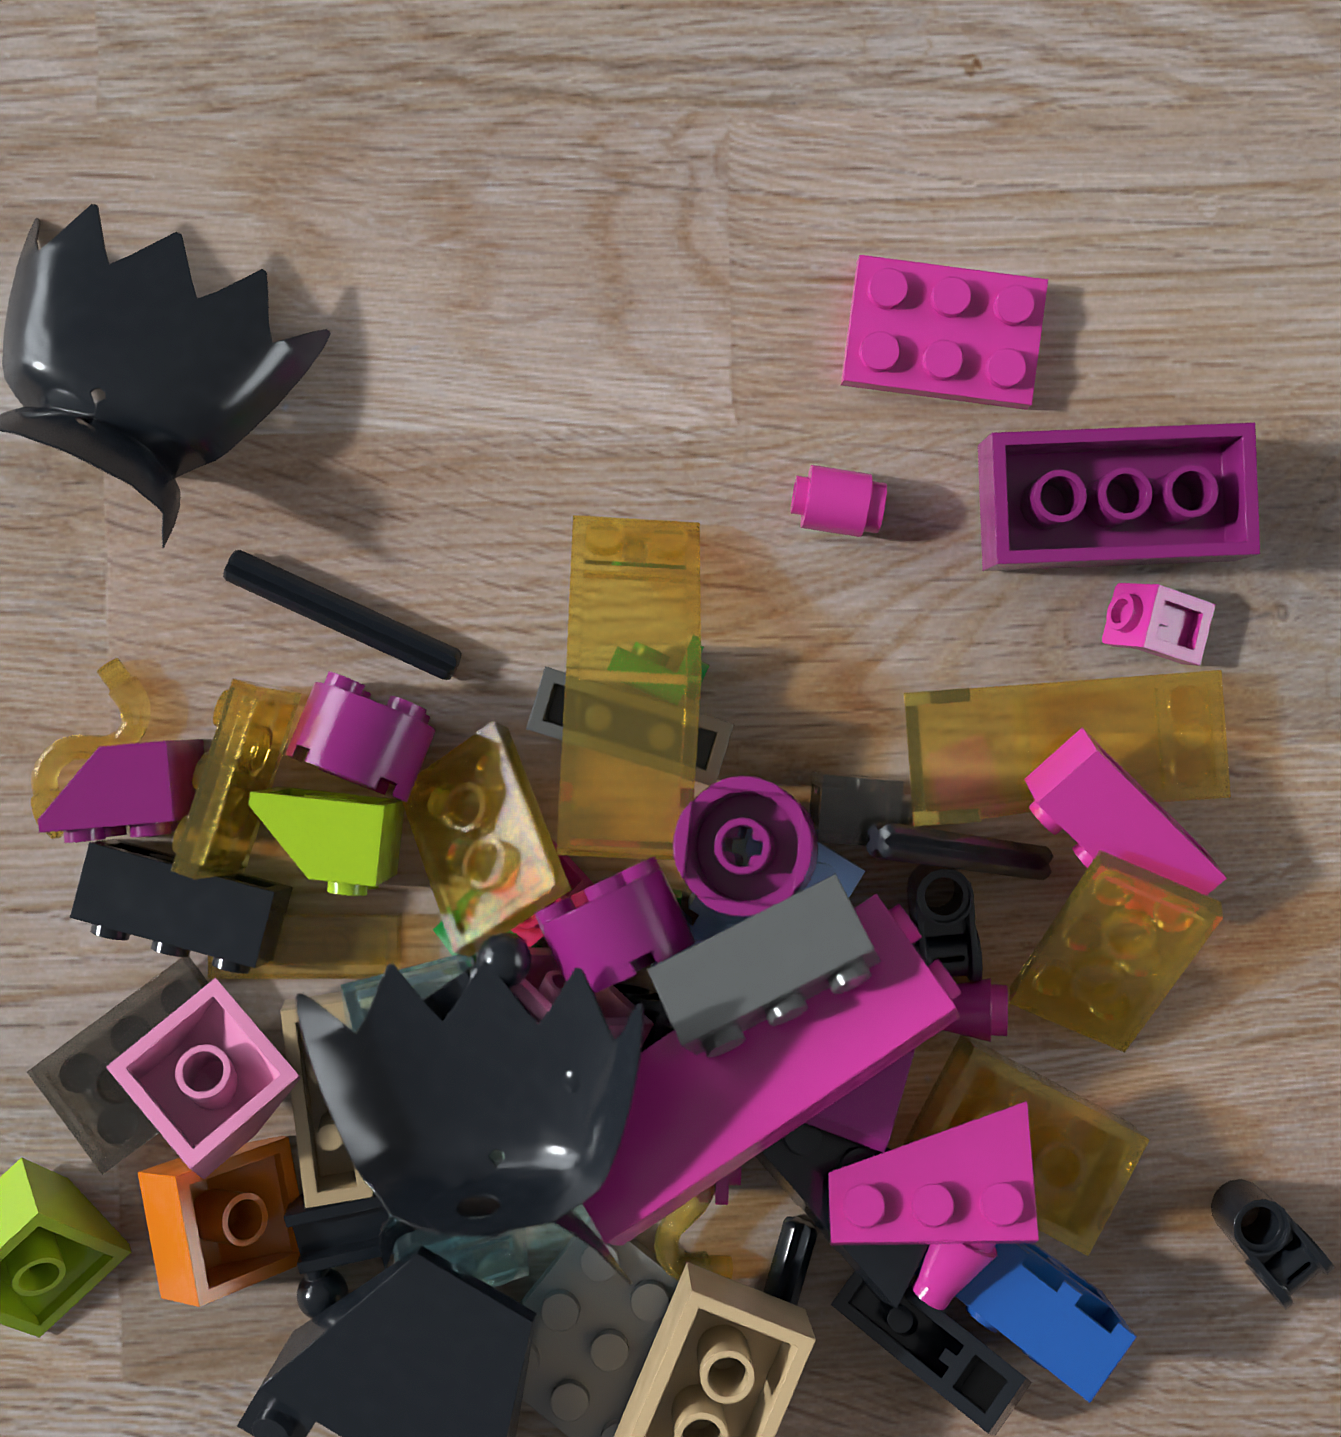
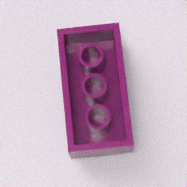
M1255 422L995 432L978 444L982 571L1232 562L1260 554Z

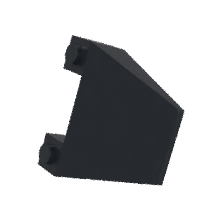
M420 1245L294 1330L237 1427L254 1437H307L316 1422L341 1437H516L537 1313L425 1246Z

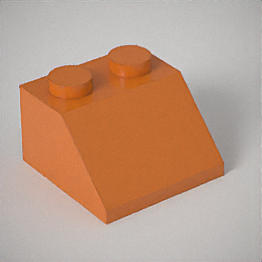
M288 1136L247 1142L205 1179L193 1172L181 1157L138 1172L162 1299L201 1307L297 1266L300 1256L293 1227L287 1228L284 1220L288 1204L292 1203L299 1196Z

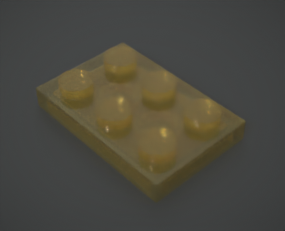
M232 678L229 689H226L220 695L215 705L213 724L217 728L210 750L200 758L194 771L192 783L196 793L189 815H186L180 821L173 836L172 849L176 856L171 868L172 872L192 879L245 873L261 823L259 817L249 806L250 792L272 788L302 693L281 686Z
M492 721L418 774L407 803L403 801L402 803L453 953L468 957L478 952L481 944L491 935L510 931L533 916L534 913L542 910L571 891L508 727Z
M1099 850L1009 987V1004L1125 1053L1223 919L1222 904L1216 899Z

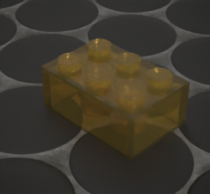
M960 1035L910 1129L903 1146L1027 1101L1038 1230L1089 1256L1150 1140L1122 1117L970 1037Z

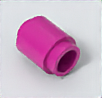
M811 465L808 477L796 476L790 513L801 515V528L855 537H862L863 532L878 533L885 510L887 483L872 481V474Z

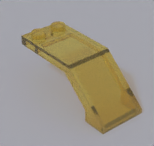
M573 515L556 855L649 859L655 856L657 860H675L673 852L675 828L682 811L694 800L701 692L700 523Z
M1222 670L903 693L913 826L981 822V819L1031 813L1029 806L1035 799L1024 779L1082 727L1158 803L1231 798Z

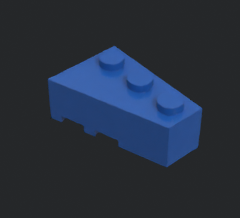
M997 1243L995 1245L997 1256L955 1297L966 1304L965 1309L980 1324L992 1332L997 1333L1000 1331L1031 1360L1044 1369L1049 1370L1090 1403L1134 1342L1136 1335L1101 1290L1035 1243ZM927 1250L914 1273L916 1276L919 1275Z

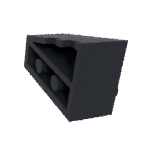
M803 1123L755 1157L796 1205L802 1208L831 1244L828 1173L882 1154L883 1152ZM886 1147L884 1153L892 1149ZM929 1244L832 1245L863 1279L864 1284L875 1297L896 1309Z

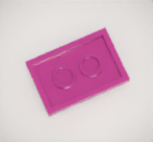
M859 255L856 264L841 385L1027 410L1032 406L1048 279Z

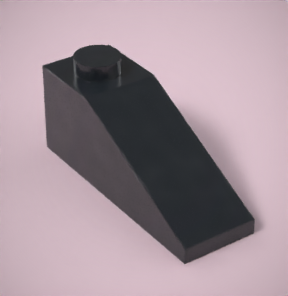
M854 1271L830 1304L990 1435L996 1436L1032 1383L942 1310L935 1309L922 1301L910 1285H908L896 1309L877 1299L864 1284L863 1279Z

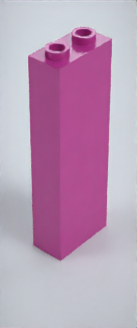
M876 893L854 908L881 960L880 963L868 968L872 976L861 985L840 994H833L831 988L805 1000L808 1009L801 1015L776 1026H770L768 1020H765L743 1031L746 1039L742 1044L715 1057H707L705 1051L695 1055L684 1048L675 1030L641 1052L630 1112L611 1169L601 1188L582 1203L605 1244L623 1246L960 1018L952 1000L962 994L938 959L928 966L925 964L912 945L922 936L900 904L888 910Z

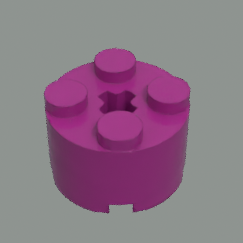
M329 671L324 683H314L284 755L303 762L308 751L305 761L318 766V770L383 795L386 794L389 784L395 785L392 796L397 800L407 803L436 732L434 728L428 725L430 716L426 715L427 710L391 695L385 706L370 700L371 693L364 690L365 685Z
M739 776L722 779L711 785L688 804L682 811L675 828L673 852L675 864L682 879H684L694 895L707 907L732 916H753L806 888L817 863L818 838L810 815L794 796L769 781ZM753 828V839L763 842V850L761 855L751 856L749 865L745 867L743 866V856L732 852V844L734 839H745L747 829Z
M655 856L534 913L565 982H567L576 967L581 968L588 979L593 993L636 975L637 971L654 962L658 964L696 942L662 867L660 868Z

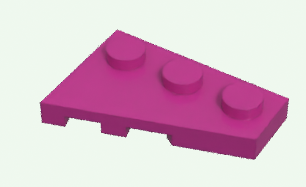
M1027 1101L828 1173L831 1245L1036 1243L1039 1241Z

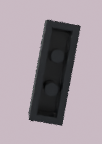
M109 839L89 842L70 918L91 923L90 932L103 938L124 941L129 940L131 934L153 940L151 949L156 952L176 957H188L190 952L193 951L212 956V966L218 969L248 974L251 971V967L257 968L274 960L293 887L121 840Z

